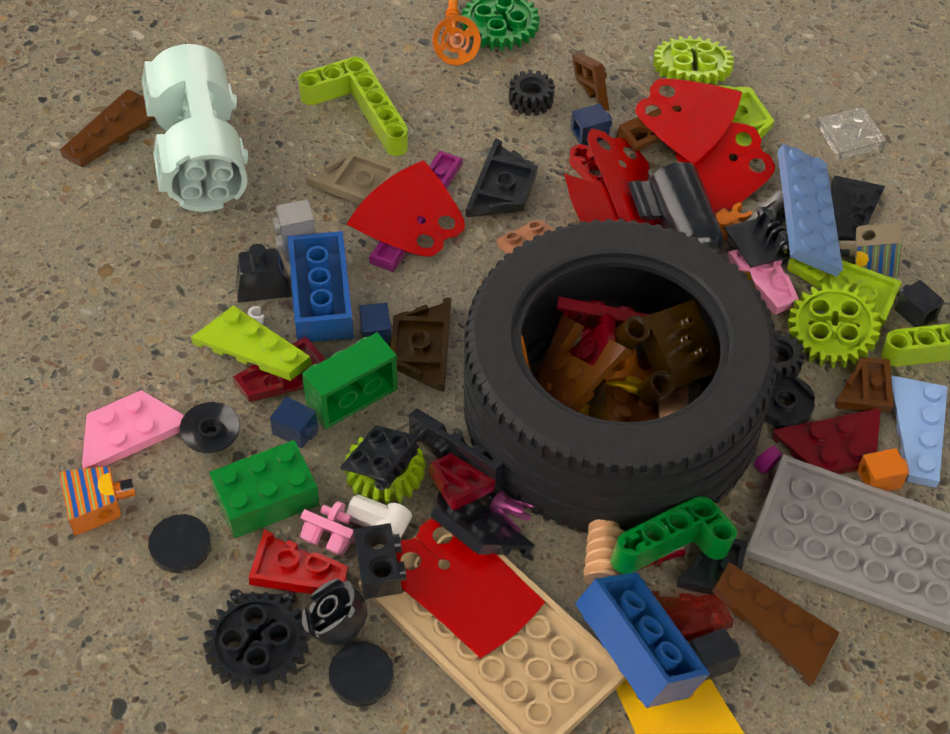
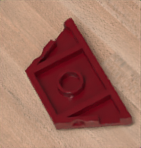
M558 297L556 307L557 311H563L564 316L584 327L582 332L588 328L594 330L601 324L600 318L607 312L615 317V329L632 316L645 317L650 315L635 312L632 308L626 306L615 308L606 306L601 301L584 302L564 297Z
M877 408L775 429L772 433V439L776 443L781 441L791 450L790 455L794 459L840 475L855 472L863 455L877 452L881 411Z

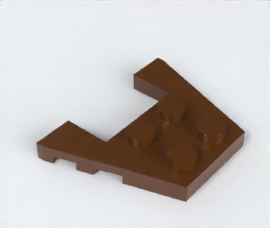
M562 315L537 382L553 398L579 412L595 395L594 388L603 379L609 381L616 373L613 368L622 359L627 361L633 352L609 340L595 365H589L569 353L584 327Z

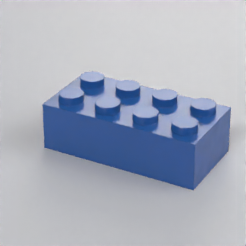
M343 231L288 236L297 341L305 336L311 342L354 338Z
M638 572L596 578L575 603L582 613L584 620L593 629L602 646L608 651L618 666L619 671L625 676L636 692L638 699L646 708L689 698L710 675V672Z

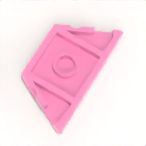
M142 390L88 413L82 459L83 469L107 466L180 433V423L184 415Z

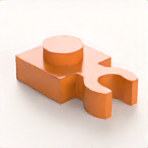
M741 202L736 203L731 212L723 208L715 213L723 233V242L729 237L724 230L725 226L747 221L752 216V211H748L745 214L740 213L743 205Z

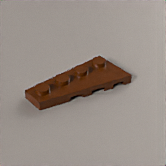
M127 89L60 149L63 158L83 167L107 153L111 145L115 143L122 144L127 141L129 135L138 129L144 131L151 126L150 122L154 121L155 117L147 116L144 97Z
M729 562L712 592L741 621L746 620L757 631L755 634L764 643L767 641L780 654L779 658L788 667L792 665L803 676L801 680L810 687L814 683L840 632Z

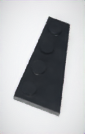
M418 408L409 414L410 434L420 436L418 442L425 443L438 459L452 453L496 480L494 491L487 494L492 499L499 492L503 491L504 462L498 457H495L493 460L485 456V449L477 444L471 448L466 444L464 436L457 432L447 433L444 424Z

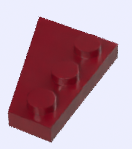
M306 336L292 343V345L310 356L312 363L310 366L326 360ZM255 364L233 376L234 384L248 402L304 389L302 372L289 381L262 371Z

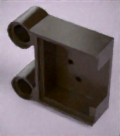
M694 299L645 317L632 316L615 329L616 343L629 350L640 343L642 344L654 370V373L641 381L637 387L638 396L645 404H656L675 391L714 377L717 372L720 355Z

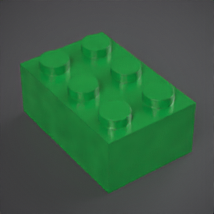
M378 332L360 339L349 348L336 352L332 357L319 364H314L302 372L306 406L316 411L317 421L324 430L398 390L397 355Z
M295 440L209 472L213 492L234 539L302 513L304 509L309 510L320 506L317 485Z

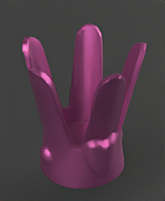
M503 491L499 492L494 498L489 497L492 500L489 510L501 515L505 522L520 533V528L507 513L524 521L531 520V516L524 512L525 508L522 506L533 508V505L511 499Z

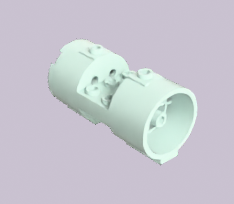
M182 44L164 50L152 62L145 61L142 86L147 116L155 117L158 124L167 131L165 134H156L153 151L159 192H167L169 197L178 201L182 208L200 212L224 208L223 204L231 199H239L247 186L245 165L248 162V150L243 148L242 138H239L237 131L226 122L230 120L232 110L236 109L237 97L236 94H232L231 84L228 83L225 66L221 57L205 46Z

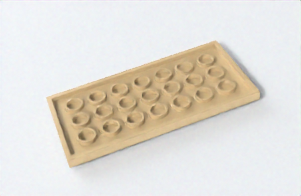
M439 527L433 532V539L439 544L450 542L453 536L444 527ZM409 552L403 555L401 562L404 561L406 569L413 570L419 567L421 558L418 554ZM504 555L498 556L546 603L517 634L481 659L403 589L401 594L371 599L509 734H569L626 680L602 644ZM443 559L439 561L438 566L445 570L449 568L450 563L448 560ZM381 572V573H379L377 576H378V577H386V576H388L390 573H388V572ZM359 581V589L363 591L361 581Z

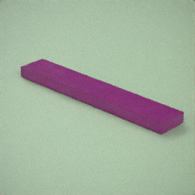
M439 150L429 167L446 189H448L462 167L463 158ZM419 216L417 217V222L424 224L426 219ZM379 241L369 257V264L394 273L405 256L406 251Z

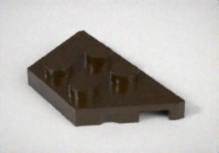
M444 298L442 304L430 308L426 304L417 307L413 311H405L394 315L390 346L397 355L398 372L442 392H445L451 298Z

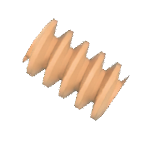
M595 520L588 524L586 566L584 567L583 578L586 584L590 585L596 578L622 574L616 571L610 562L618 537L625 532L620 529L618 523Z

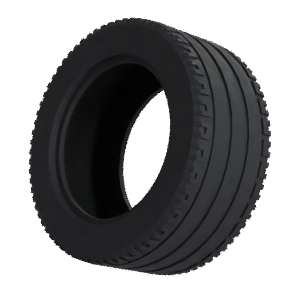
M605 219V221L601 222L593 220L589 223L581 221L577 225L571 223L564 228L562 226L556 227L554 231L548 230L544 232V235L540 236L538 234L534 236L531 241H524L521 247L517 246L513 249L512 253H507L503 261L499 260L495 268L489 271L488 277H484L482 285L478 287L476 295L473 297L467 317L464 334L463 403L467 431L472 446L477 444L486 450L485 456L493 460L495 457H498L504 462L503 491L511 494V499L533 505V508H530L532 513L543 515V519L547 521L552 519L556 521L557 525L562 526V524L568 525L569 529L579 528L582 529L581 532L585 533L588 532V524L595 520L616 522L620 525V529L626 532L698 496L707 497L718 504L724 496L730 493L731 488L736 486L754 455L776 380L778 364L777 333L774 330L775 324L771 320L770 310L766 309L767 304L764 299H761L759 290L754 289L755 284L751 280H747V275L744 272H740L738 270L739 267L735 263L731 264L728 257L721 256L719 254L720 251L717 249L709 248V244L705 242L700 243L697 238H690L684 232L677 233L672 228L665 229L662 228V225L658 224L656 226L649 225V222H644L643 224L637 223L636 220L624 222V219H618V221ZM558 297L584 302L601 301L606 306L615 308L626 306L632 308L635 312L650 315L694 299L720 355V362L714 377L699 382L703 393L681 410L648 421H607L579 413L565 406L546 392L534 378L525 361L521 335L524 338L529 364L531 365L542 352L550 347L559 320L563 315V311H557L556 309Z

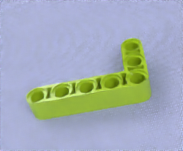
M350 57L299 75L298 86L302 103L315 105L351 93L386 152L392 156H401L408 151L407 126L364 58Z
M950 323L890 331L881 351V359H890V366L896 367L950 361Z

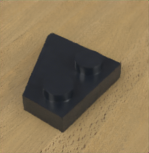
M735 539L728 555L720 560L709 558L703 552H700L693 560V564L689 569L678 577L676 587L716 596L712 590L729 562L739 569H743L747 541Z

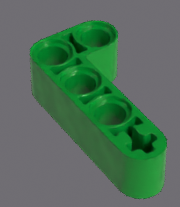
M704 496L694 497L622 533L618 537L610 562L612 567L622 574L633 573L693 541L709 558L716 560L724 559L736 538L737 529L711 499Z

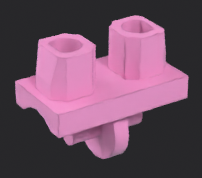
M337 501L332 508L323 505L320 513L327 515L328 519L304 509L300 518L305 523L302 527L300 538L313 545H317L323 531L332 534L326 549L343 557L350 544H355L353 529L339 524L340 521L349 524L352 519L351 515L344 513L345 503Z

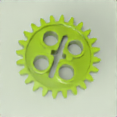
M690 35L688 39L679 36L678 40L670 38L669 42L662 41V45H657V50H654L653 66L655 67V72H660V77L667 76L669 79L717 85L718 81L725 82V77L729 78L730 73L733 72L734 56H731L732 51L726 50L727 46H719L720 42L711 43L710 38L704 41L701 36L697 37V39H693Z
M834 282L832 289H828L826 284L822 283L821 291H818L813 286L811 287L810 295L802 292L801 301L795 299L794 308L790 309L789 312L790 318L788 319L787 327L790 328V338H798V344H803L805 354L809 353V362L818 358L820 359L819 366L821 367L826 361H830V366L833 369L836 362H840L843 368H846L847 360L850 359L856 365L858 363V355L867 358L868 350L874 351L875 342L879 341L882 323L878 322L880 313L874 312L876 304H867L868 295L860 298L858 297V288L851 293L848 292V284L841 290L838 289L837 283ZM820 310V311H823V312H825V313H824V314H818V313H816L815 311ZM844 312H851L854 315H846ZM815 335H822V336H824L825 338H823V339H818V338H816V337H814V336H815ZM850 336L853 340H846L843 337Z

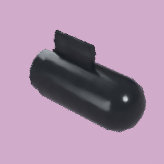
M685 162L671 163L661 167L654 174H652L650 169L648 171V181L639 180L628 183L640 219L649 221L659 219L662 228H672L677 233L684 232L686 236L690 238L695 237L698 239V242H705L709 244V248L717 249L721 253L723 249V233L697 167Z

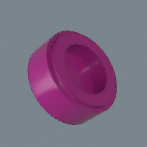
M775 445L769 447L756 459L753 467L760 474L767 473L781 460L782 452Z

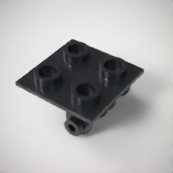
M762 207L757 211L758 216L756 219L724 227V230L750 268L790 258L788 236L781 223L775 221L771 209Z
M376 425L340 468L375 478L374 486L380 491H383L385 488L389 489L396 476H400L402 469H405L413 457L418 454L417 449L419 445L417 442L420 436Z

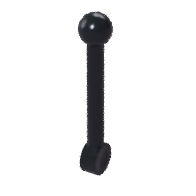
M235 589L230 593L233 603H239L238 595L240 594L245 600H250L251 593H242L239 589ZM292 591L279 594L281 600H285V602L290 600L293 603L296 599V595ZM255 593L257 599L262 598L263 594ZM268 594L269 600H273L278 594Z

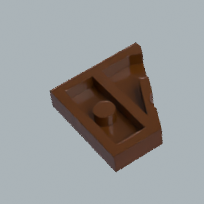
M581 52L573 54L572 59L576 80L584 88L589 98L596 97L597 104L600 103L605 111L609 110L605 83L607 72L604 65Z
M861 357L853 374L850 375L844 389L837 397L835 408L861 411L879 408L881 412L891 413L894 404L890 359Z

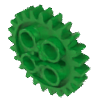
M472 0V3L467 2L466 8L462 9L461 16L472 20L480 32L481 48L490 45L491 51L495 47H499L500 51H503L504 47L513 50V45L521 48L522 42L529 44L530 38H535L536 32L539 31L540 15H538V8H534V2L528 3V0ZM461 22V25L463 26V31L469 28L466 24Z

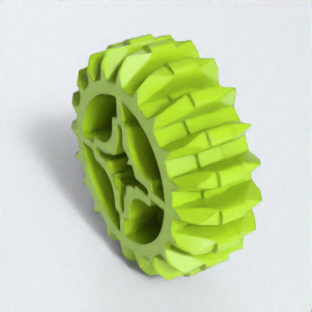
M359 436L358 445L364 440V438ZM351 444L350 453L346 454L345 461L358 445ZM421 448L417 449L418 454L413 457L405 469H402L401 475L396 476L389 489L385 488L383 491H380L374 486L375 478L344 470L347 484L353 488L355 496L362 494V496L369 499L372 498L377 502L385 501L386 505L391 503V500H396L401 504L403 501L402 496L411 499L413 490L419 491L420 481H423L425 478L424 469L426 468V462L423 458V452Z

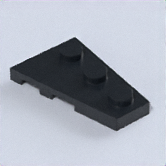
M834 176L831 182V195L838 241L856 240V228L868 225L885 188L884 185Z

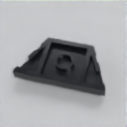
M495 138L465 209V216L475 217L523 211L537 177L538 166L529 160H525L515 150L508 151L502 147V141Z
M438 489L430 517L474 552L490 555L491 553L509 555L512 549H518L523 556H528L535 545L508 525L501 515L491 512L482 505L479 499L454 511Z

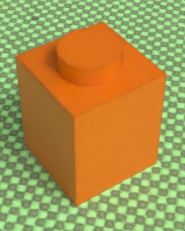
M897 448L863 455L857 473L862 483L885 491H892L903 487L909 474V467L906 460L901 458Z

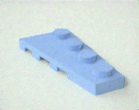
M891 375L893 412H895L897 420V435L900 436L901 440L900 451L902 458L906 460L909 467L906 481L937 488L940 482L948 386Z

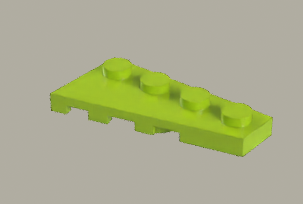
M790 258L787 270L820 290L822 289V283H825L828 289H832L835 282L838 285V289L841 290L848 284V292L851 293L858 288V297L860 298L868 295L867 304H876L874 312L880 313L878 322L882 323V327L884 326L902 281L842 260L843 270L836 277L797 259Z
M234 305L191 337L192 343L200 348L203 346L210 347L214 353L222 356L225 353L236 357L238 362L246 365L247 363L256 364L260 370L289 381L293 380L312 364L309 355Z

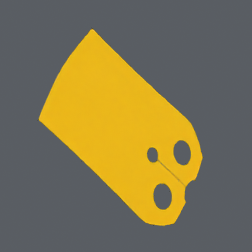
M627 679L615 689L635 734H745L711 679L704 681L687 699L646 708L638 699L636 692Z

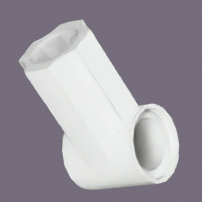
M359 494L353 496L346 513L352 516L351 522L363 527L391 523L392 533L399 534L400 539L412 519V513L401 504L389 503L384 505Z

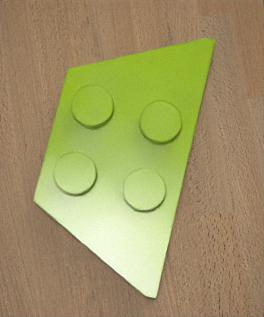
M719 85L742 92L741 100L732 122L753 126L761 138L773 128L774 119L751 87ZM740 132L736 135V142L741 146H748L752 142V138L748 133Z

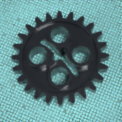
M265 591L261 599H257L255 592H251L250 600L246 601L240 594L238 595V604L234 605L231 601H226L228 610L225 612L217 609L216 613L219 620L209 619L208 621L212 630L204 631L207 642L203 643L204 651L208 653L205 655L207 665H211L213 675L220 674L219 678L222 684L231 679L232 690H236L240 684H243L245 693L250 691L252 685L257 686L259 693H262L264 684H268L272 690H275L276 680L279 679L285 684L288 683L287 672L293 675L298 674L295 663L305 664V658L302 653L309 652V646L306 642L310 640L309 633L305 631L302 625L300 609L292 610L293 607L290 600L281 605L282 601L279 594L271 601L269 600L268 592ZM255 618L262 619L259 623L256 624L249 623L252 619ZM278 636L286 637V639L281 642L273 641V639ZM231 642H240V644L236 647H227V645ZM255 660H265V662L261 665H251V663Z

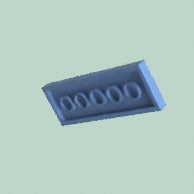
M783 143L778 149V159L790 257L837 277L843 270L827 163L818 157L814 158L796 147L792 148Z

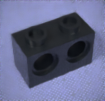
M391 523L353 529L365 600L403 593L401 581L407 580L404 561L397 562L396 553H401L402 548L399 534L392 533ZM378 544L385 545L381 549H373ZM381 572H388V573H390V574H389L388 576H386V577H378V576H377V575H378L379 573H381Z

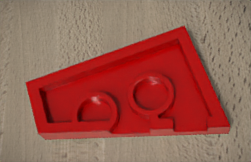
M264 529L248 578L249 585L313 594L320 586L333 579H340L342 582H346L349 569L347 565L320 553L306 552L298 548V544L295 542L279 540L274 537V533Z

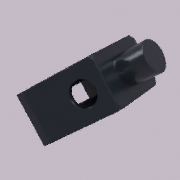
M253 244L250 246L249 251L238 254L236 270L238 303L290 297L288 273L277 249H266L262 244Z

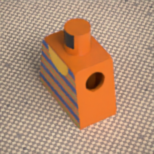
M107 466L59 472L68 520L74 536L118 519L121 516L118 500L136 496L132 478L114 482L110 467Z

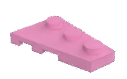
M738 249L728 252L727 257L730 259L729 262L731 264L735 263L739 267L738 270L750 271L755 287L761 293V299L765 300L766 306L774 315L794 308L795 299L799 300L789 276L783 272L781 267L782 260L750 268Z

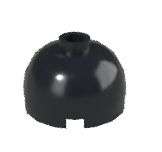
M333 579L324 583L310 596L313 602L309 610L304 607L302 612V625L305 631L326 645H343L351 641L363 629L367 619V605L362 594L351 582L347 580L342 582L340 579Z

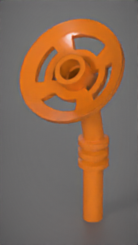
M449 0L448 8L445 11V18L438 23L433 32L432 44L436 55L443 62L450 65H462L475 57L480 47L481 37L475 23L469 18L460 15L458 0ZM459 22H462L469 28L463 31L457 28ZM445 27V30L441 35V43L438 44L439 33L441 29ZM473 36L472 47L470 51L466 53L465 51L469 46L470 37ZM445 49L457 52L459 58H449L443 52Z

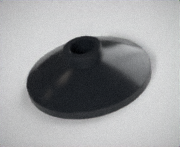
M206 402L194 406L184 415L180 423V434L184 443L192 450L201 453H215L226 449L236 440L240 431L239 418L235 411L229 406L218 402Z

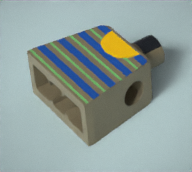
M902 223L858 226L856 228L855 241L839 240L841 257H854L855 265L885 276L898 278L902 248Z

